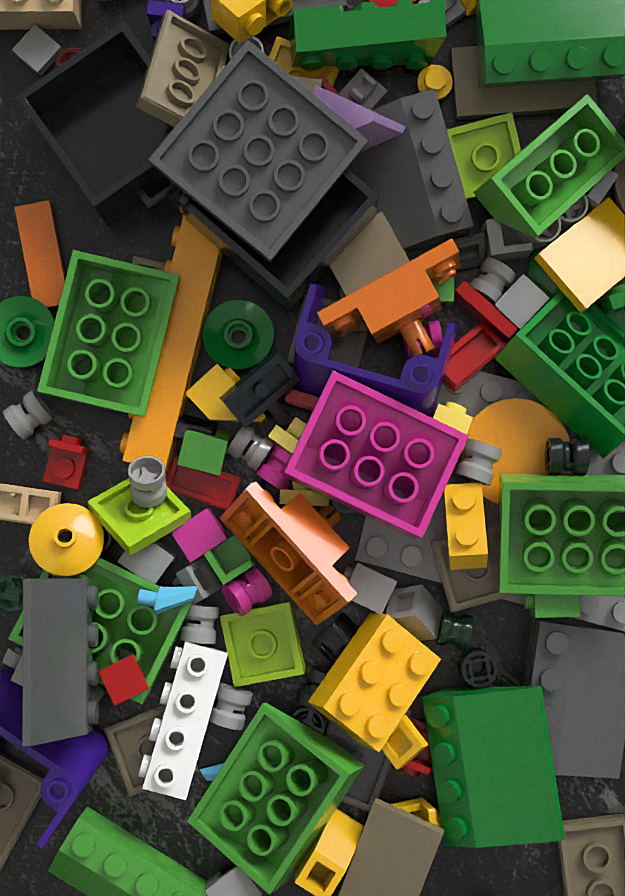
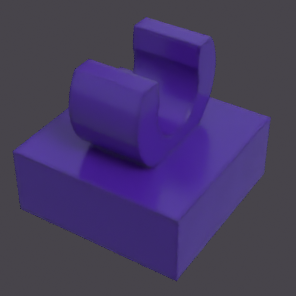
M148 0L147 16L151 25V34L154 42L161 19L166 10H170L188 20L184 4Z

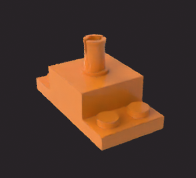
M451 238L322 309L317 314L324 327L332 336L337 334L340 337L349 335L360 327L358 323L364 320L378 344L401 332L413 357L423 355L418 345L419 341L428 355L436 347L432 344L421 321L442 310L440 297L432 282L436 280L437 284H441L457 274L455 269L460 267L459 250Z
M255 481L219 518L317 626L357 595V592L350 586L347 578L338 573L332 566L350 548L332 529L334 525L339 523L340 514L336 511L327 519L326 516L334 507L331 505L322 506L317 512L301 493L280 509L274 502L271 494L262 489Z

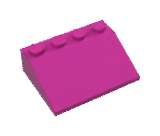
M333 370L282 476L406 536L420 539L427 529L469 435Z

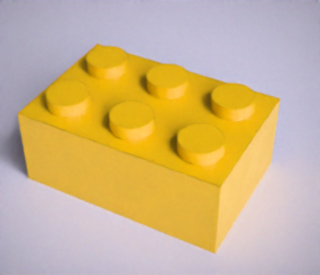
M370 612L315 690L308 703L359 744L380 752L441 658L388 614Z

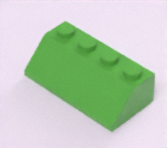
M587 94L473 193L496 221L536 238L625 158V140L616 132V128Z
M88 806L77 819L48 869V872L87 896H206L204 890L207 881Z

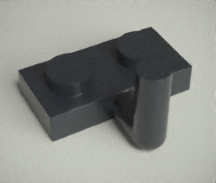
M274 350L225 392L220 399L245 428L264 411L280 425H287L291 421V416L278 399L296 385L300 378L282 355Z

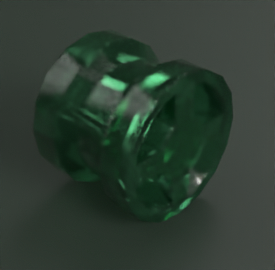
M20 573L7 575L0 579V607L7 611L23 609V579H32L31 577Z
M444 609L441 615L436 644L441 646L452 644L458 650L466 651L471 638L473 616L467 614L461 617L455 616L450 610Z

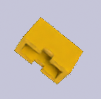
M482 482L446 485L444 500L450 570L487 568L488 548Z

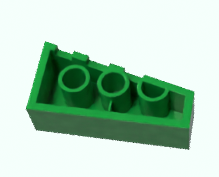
M397 0V4L381 8L375 5V1L361 2V4L354 6L351 11L345 12L341 5L293 10L289 25L292 67H302V69L308 71L318 70L323 66H337L340 70H352L358 66H372L375 70H385L392 66H406L412 70L422 69L431 64L447 37L444 0H431V2L413 4L412 0Z

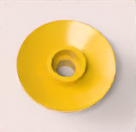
M65 503L48 508L37 517L29 534V548L35 562L46 572L61 577L75 576L87 571L99 559L104 546V532L101 523L90 510L77 504ZM63 531L72 533V539L67 543H62L58 539Z

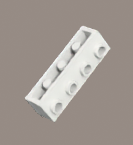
M186 641L183 648L176 646L170 668L177 669L173 684L165 682L159 703L166 705L162 720L155 718L149 740L155 741L154 749L151 756L144 754L138 777L145 778L142 789L186 800L228 655L227 652Z

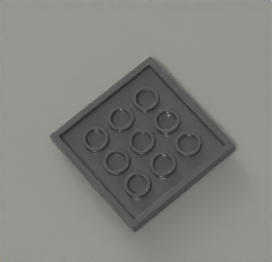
M247 39L148 161L150 165L267 261L271 262L364 149L369 140Z

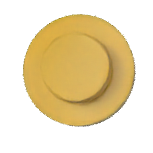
M441 65L425 67L420 72L417 80L419 92L435 89L438 100L445 98L450 93L453 84L450 72Z

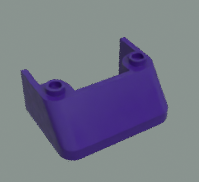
M310 283L294 342V372L300 378V381L295 385L300 392L320 397L334 370L432 417L459 324L448 322L438 358L427 355H417L410 358L405 363L399 380L329 359L333 345L332 336L325 327L317 324L319 320L317 312L322 309L327 287Z
M0 668V736L49 769L41 783L40 794L45 804L55 810L57 814L36 844L43 848L55 834L107 757L110 744L106 734L92 725V731L86 735L34 746H22L23 686L11 681L14 670Z

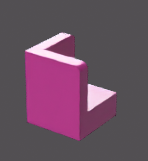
M211 508L203 510L172 531L173 537L190 563L230 538Z

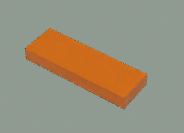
M47 200L14 207L31 296L43 303L49 310L58 308L66 274L52 203Z

